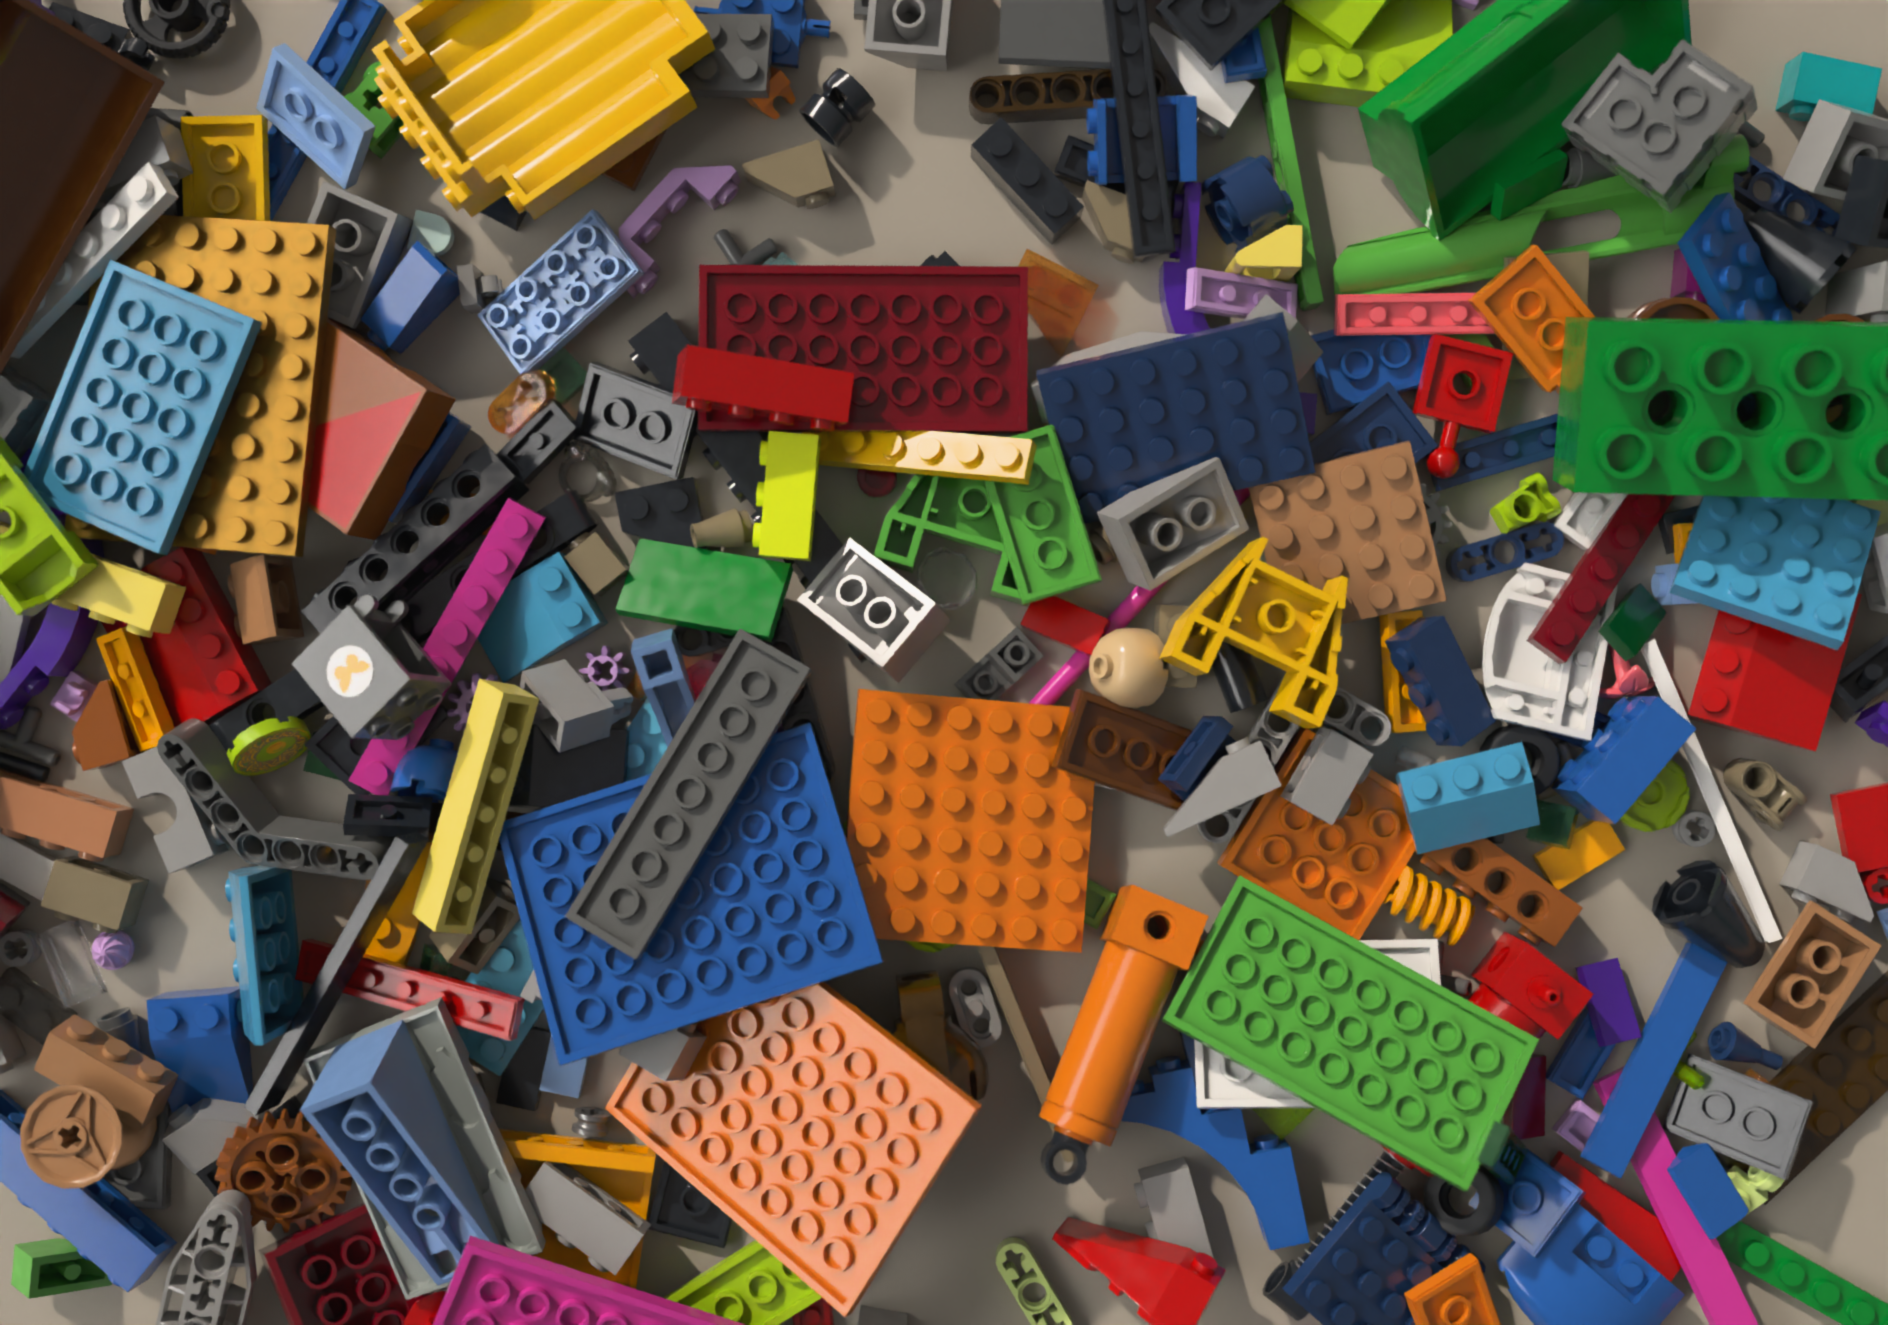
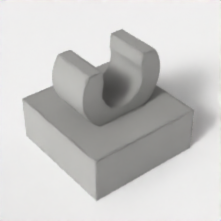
M473 264L457 266L461 306L471 314L479 313L486 307V298H496L503 291L502 280L497 279V275L483 276L482 272Z

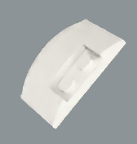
M1524 563L1516 570L1518 573L1501 590L1493 606L1485 633L1482 663L1483 680L1486 695L1492 708L1493 718L1587 742L1591 741L1608 642L1599 633V629L1614 610L1618 585H1616L1565 663L1558 664L1526 640L1570 576V573Z

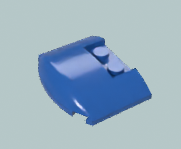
M1579 1203L1538 1258L1531 1255L1513 1240L1496 1260L1499 1270L1501 1272L1505 1271L1510 1288L1508 1291L1512 1298L1534 1325H1660L1685 1296L1683 1292Z

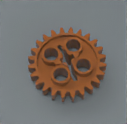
M287 1109L282 1110L280 1119H275L270 1111H265L262 1123L254 1117H250L246 1129L237 1126L233 1137L226 1138L216 1163L218 1169L215 1175V1180L221 1181L217 1191L218 1195L226 1190H238L248 1197L251 1203L252 1227L263 1220L266 1221V1229L270 1232L275 1223H281L284 1233H288L291 1223L296 1222L301 1230H305L309 1218L316 1224H320L324 1213L333 1216L337 1204H344L347 1191H350L353 1180L351 1174L311 1123L305 1121L304 1114L300 1111L296 1119L290 1118ZM281 1144H282V1145H287V1146H289L290 1148H284V1147H281V1146H279V1145H281ZM310 1169H318V1170H320V1171L317 1172V1171H312V1170H310Z

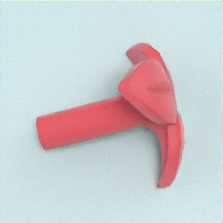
M1608 643L1617 680L1611 687L1600 688L1599 697L1618 699L1624 695H1628V697L1641 695L1656 685L1653 677L1648 679V676L1639 665L1631 668L1630 661L1623 660Z

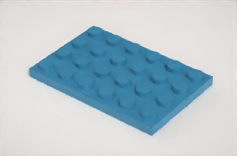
M110 260L23 472L24 476L46 505L158 554L168 555L262 322Z

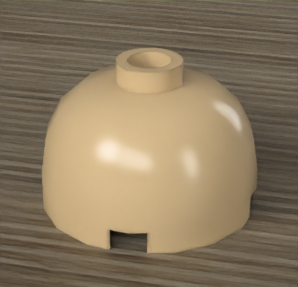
M1120 628L1100 638L1089 659L1090 680L1097 694L1117 705L1129 708H1139L1155 703L1164 691L1169 669H1163V660L1159 659L1164 648V644L1159 636L1149 629Z

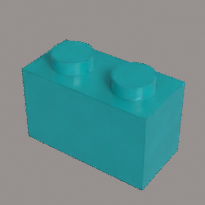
M1802 52L1785 64L1775 111L1787 113L1789 118L1796 121H1809L1820 99L1873 114L1882 68Z

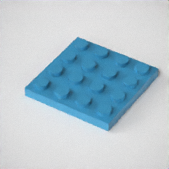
M1702 496L1669 593L1838 650L1846 635L1881 511L1843 499Z

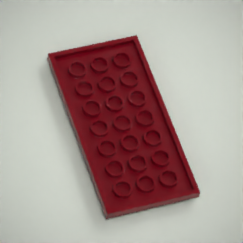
M699 265V347L854 373L848 423L842 426H835V432H1027L1028 267ZM711 409V412L698 411V430L826 432L811 429L810 422L794 420V425H781L769 422V417L753 415L752 419L729 416L727 415L728 411Z

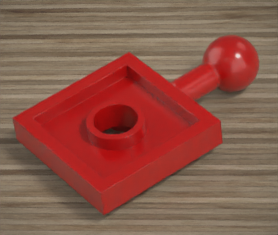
M1434 334L1430 337L1412 412L1415 416L1444 422L1439 447L1431 451L1427 458V468L1433 476L1446 479L1458 471L1460 458L1455 448L1460 427L1489 434L1495 432L1513 357L1512 352L1439 334ZM1457 373L1466 374L1471 379L1472 389L1468 395H1462L1455 391L1453 378Z

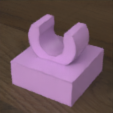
M71 671L49 705L77 722L98 683L80 671Z

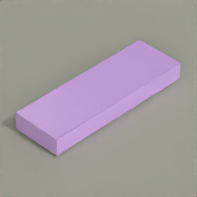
M1193 267L1187 269L1185 310L1245 319L1257 303L1267 294L1296 318L1298 284Z

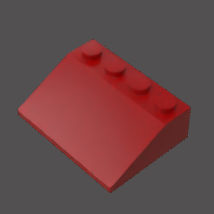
M180 547L140 570L186 587L170 634L153 632L151 638L139 635L154 676L158 681L159 689L169 715L173 720L174 728L191 718L204 721L209 726L272 684L252 645H243L242 638L238 637L234 626L235 613L202 551ZM117 619L114 624L101 622L107 634L127 627L128 624Z
M1857 593L1846 635L1838 650L1718 610L1688 711L1689 719L1816 752L1862 594Z

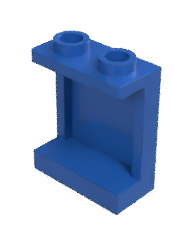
M1157 96L1167 180H1178L1180 182L1197 181V96ZM1114 98L1093 99L1094 108L1087 109L1086 114L1087 133L1094 134V151H1088L1087 153L1088 176H1095V183L1097 185L1124 183Z

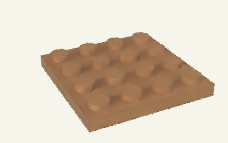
M1410 440L1315 463L1316 473L1249 487L1260 537L1268 539L1264 548L1268 565L1320 590H1323L1327 580L1342 575L1348 578L1345 609H1342L1341 624L1447 601Z

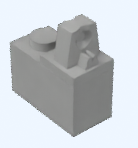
M565 659L522 671L520 688L539 698L533 721L559 753L609 737L611 725L619 719L630 715L633 696L625 687L601 691L593 681L585 683L583 676L577 673Z

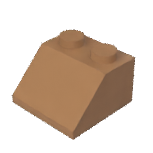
M263 554L230 564L231 575L228 576V588L231 596L236 600L238 612L234 617V626L238 637L242 638L243 645H260L304 638L292 559Z

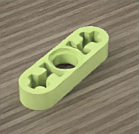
M1017 1237L1006 1238L1000 1242L995 1254L997 1268L1030 1324L1048 1325L1043 1311L1049 1307L1050 1314L1056 1323L1063 1321L1061 1325H1073L1069 1312L1028 1244ZM1012 1250L1015 1254L1023 1253L1020 1256V1260L1025 1274L1020 1278L1019 1271L1014 1263H1004L1007 1260L1006 1252ZM1036 1282L1044 1286L1046 1293L1042 1300L1030 1302L1024 1298L1023 1290L1029 1283Z

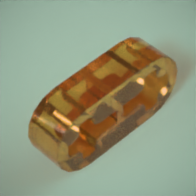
M541 370L519 375L489 406L488 419L491 426L497 432L503 434L519 431L550 398L553 399L555 397L556 388L552 377ZM537 382L539 385L536 391L538 396L527 399L525 396L533 388L531 383ZM516 405L518 408L510 416L512 421L507 422L504 418L507 414L505 408Z

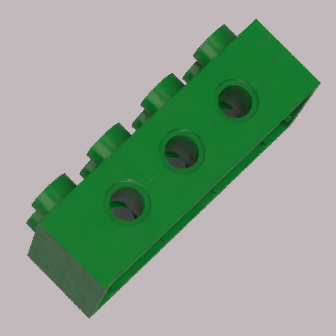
M1566 317L1552 480L1572 492L1888 500V322ZM1665 390L1670 399L1669 409L1663 417L1651 421L1648 415L1649 402L1655 394ZM1752 393L1756 402L1754 413L1748 419L1739 422L1736 416L1737 405L1745 395ZM1839 396L1842 400L1843 409L1834 421L1827 423L1825 417L1826 408L1834 397Z

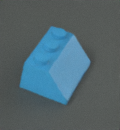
M1522 742L1399 772L1395 776L1417 855L1540 825L1534 781Z

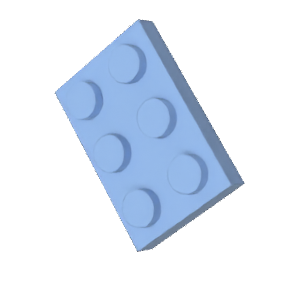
M286 43L274 47L256 109L344 190L355 185L376 126Z

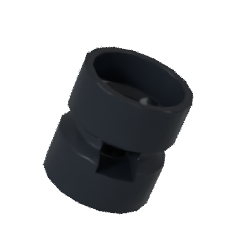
M837 68L822 84L823 94L814 93L799 110L802 117L825 141L837 148L852 132L851 123L853 121L861 122L876 105L865 88L841 68Z

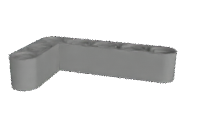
M1284 676L1247 735L1251 744L1261 740L1262 745L1268 751V757L1273 768L1299 727L1289 721L1288 728L1282 733H1277L1268 724V717L1271 713L1269 709ZM1337 686L1334 696L1339 697L1343 701L1344 713L1338 719H1333L1326 714L1322 723L1362 746H1378L1384 743L1391 733V723L1388 717L1380 710ZM1366 717L1374 718L1380 727L1379 734L1372 740L1366 739L1360 732V724ZM1255 798L1221 813L1227 820V828L1219 836H1212L1207 833L1205 828L1206 820L1198 823L1197 827L1201 836L1215 844L1228 841L1236 832Z

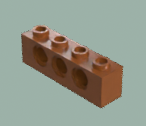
M1487 838L1421 854L1423 857L1419 862L1438 876L1445 871L1456 879L1452 884L1454 888L1470 899H1473L1477 894L1488 902L1484 908L1486 911L1504 923L1508 918L1521 926L1517 933L1536 946L1542 941L1555 947L1583 909V907ZM1466 847L1470 854L1469 861L1464 867L1458 868L1454 861L1455 854L1459 849ZM1499 871L1502 876V883L1498 889L1490 891L1487 885L1488 878L1493 872ZM1532 895L1534 907L1529 913L1523 915L1520 909L1521 901L1524 897Z

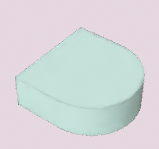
M416 210L407 249L410 250L419 241L436 256L444 255L451 249L454 243L453 228L443 217L437 214Z

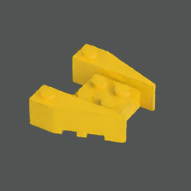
M1261 537L1249 542L1178 618L1159 659L1194 676L1208 674L1224 641L1286 671L1269 712L1305 729L1320 728L1337 690L1338 674H1336L1338 652H1341L1342 636H1340L1342 609H1345L1348 578L1342 575L1327 580L1323 590L1309 585L1260 561L1259 559L1268 541L1267 538Z

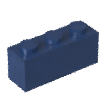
M1444 616L1420 617L1385 641L1391 653V661L1395 668L1400 671L1407 684L1409 697L1426 721V731L1435 741L1436 745L1463 746L1496 722Z

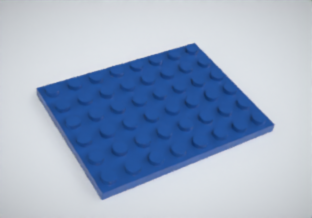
M810 723L774 735L640 960H635L567 919L565 915L651 774L504 821L499 840L559 1066L884 963L815 733Z

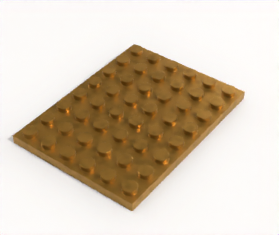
M161 215L115 261L262 322L171 546L303 558L337 230L334 227L323 224ZM104 273L90 287L88 312ZM66 513V531L75 532L81 539L133 543Z

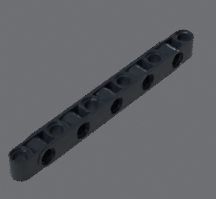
M572 490L537 511V513L546 517L541 528L547 534V541L540 549H534L532 545L529 547L511 580L557 552H561L577 537L585 532L590 533L598 526V522L577 490ZM478 550L429 581L406 602L409 607L406 616L411 622L409 633L418 644L430 637ZM294 669L216 720L209 727L216 734L227 752L228 748L233 749L235 747L233 741L241 732L265 720L263 710L267 704L274 708L275 718H278L280 722L289 721V716L303 720L325 706V704L298 671Z

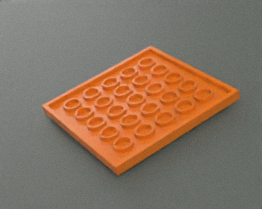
M858 689L846 839L877 939L1082 953L1095 782L1052 767L1070 707Z

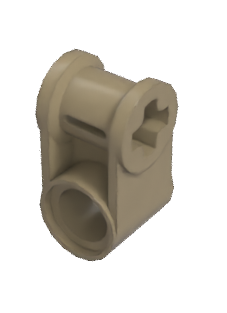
M1737 758L1729 762L1724 769L1723 779L1727 788L1740 798L1758 819L1774 830L1781 831L1784 828L1783 821L1798 805L1803 806L1807 802L1806 796L1798 788L1786 781L1766 762ZM1750 769H1752L1754 773V779L1749 786H1747L1745 782V777L1747 772Z

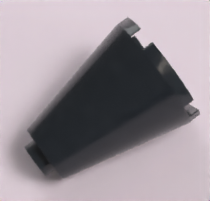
M1761 207L1757 212L1749 209L1743 215L1744 222L1754 242L1759 246L1763 261L1770 275L1776 281L1781 297L1798 314L1809 305L1808 303L1819 294L1857 250L1855 246L1847 241L1765 207Z
M1701 860L1687 864L1676 871L1680 877L1671 885L1665 881L1660 886L1653 899L1652 912L1662 926L1736 968L1753 966L1761 960L1766 946L1765 940L1725 871L1714 862Z

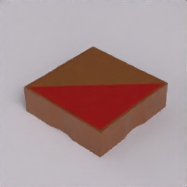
M329 317L327 318L308 507L346 535L375 540L383 532L389 521L388 519L405 492L407 482L414 467L429 449L456 399L415 371L403 368L393 362L381 348L349 326Z

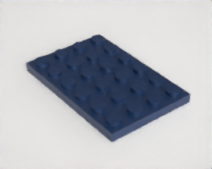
M1283 312L1037 370L1036 376L1049 425L1054 426L1084 524L1100 521L1097 512L1126 494L1214 457L1220 458L1233 491L1316 473Z

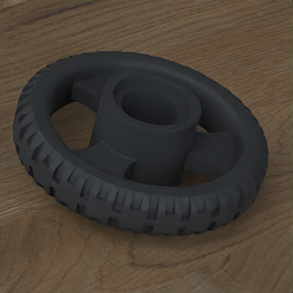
M124 0L123 2L124 17L135 38L143 40L145 44L147 43L149 50L173 59L194 57L202 54V51L206 52L209 48L213 47L212 44H216L222 37L221 33L225 32L228 25L227 21H229L230 17L229 8H231L230 0H182L180 8L171 12L172 6L177 0H148L155 15L151 19L143 21L141 16V0ZM202 21H205L207 24L200 33L188 40L181 42H168L167 40L171 28L180 32H189L199 27Z

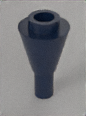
M1726 1021L1719 1024L1709 1034L1708 1046L1710 1054L1716 1060L1758 1063L1773 1070H1778L1782 1066L1783 1058L1781 1055L1762 1048L1761 1045L1731 1022Z

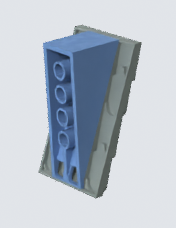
M442 997L393 1016L391 1019L388 1018L363 1028L358 1032L326 1043L324 1046L321 1045L311 1049L303 1059L314 1086L300 1111L354 1178L406 1300L450 1284L469 1236L529 1255L543 1252L546 1243L542 1234V1224L520 1181L522 1176L490 1112V1103L468 1060L469 1052L456 1025L453 1023Z

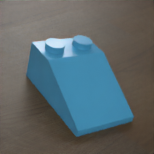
M557 552L511 580L478 637L480 644L503 683L508 682L522 674V671L534 667L608 624L588 587L564 558L567 555L565 553Z

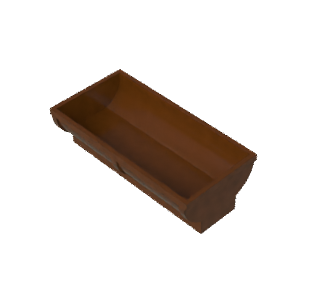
M0 0V373H2L165 83L160 78L30 0Z

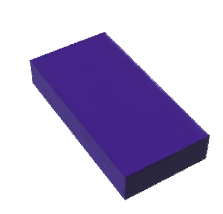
M1618 958L1575 967L1580 984L1594 994L1586 1005L1599 1047L1642 1037Z

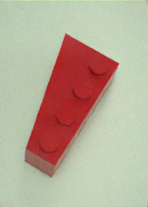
M687 345L678 354L672 404L684 405L686 409L701 412H711V409L728 411L727 415L738 418L752 419L753 415L769 417V422L781 425H794V420L810 422L811 429L835 432V426H842L848 423L854 373Z

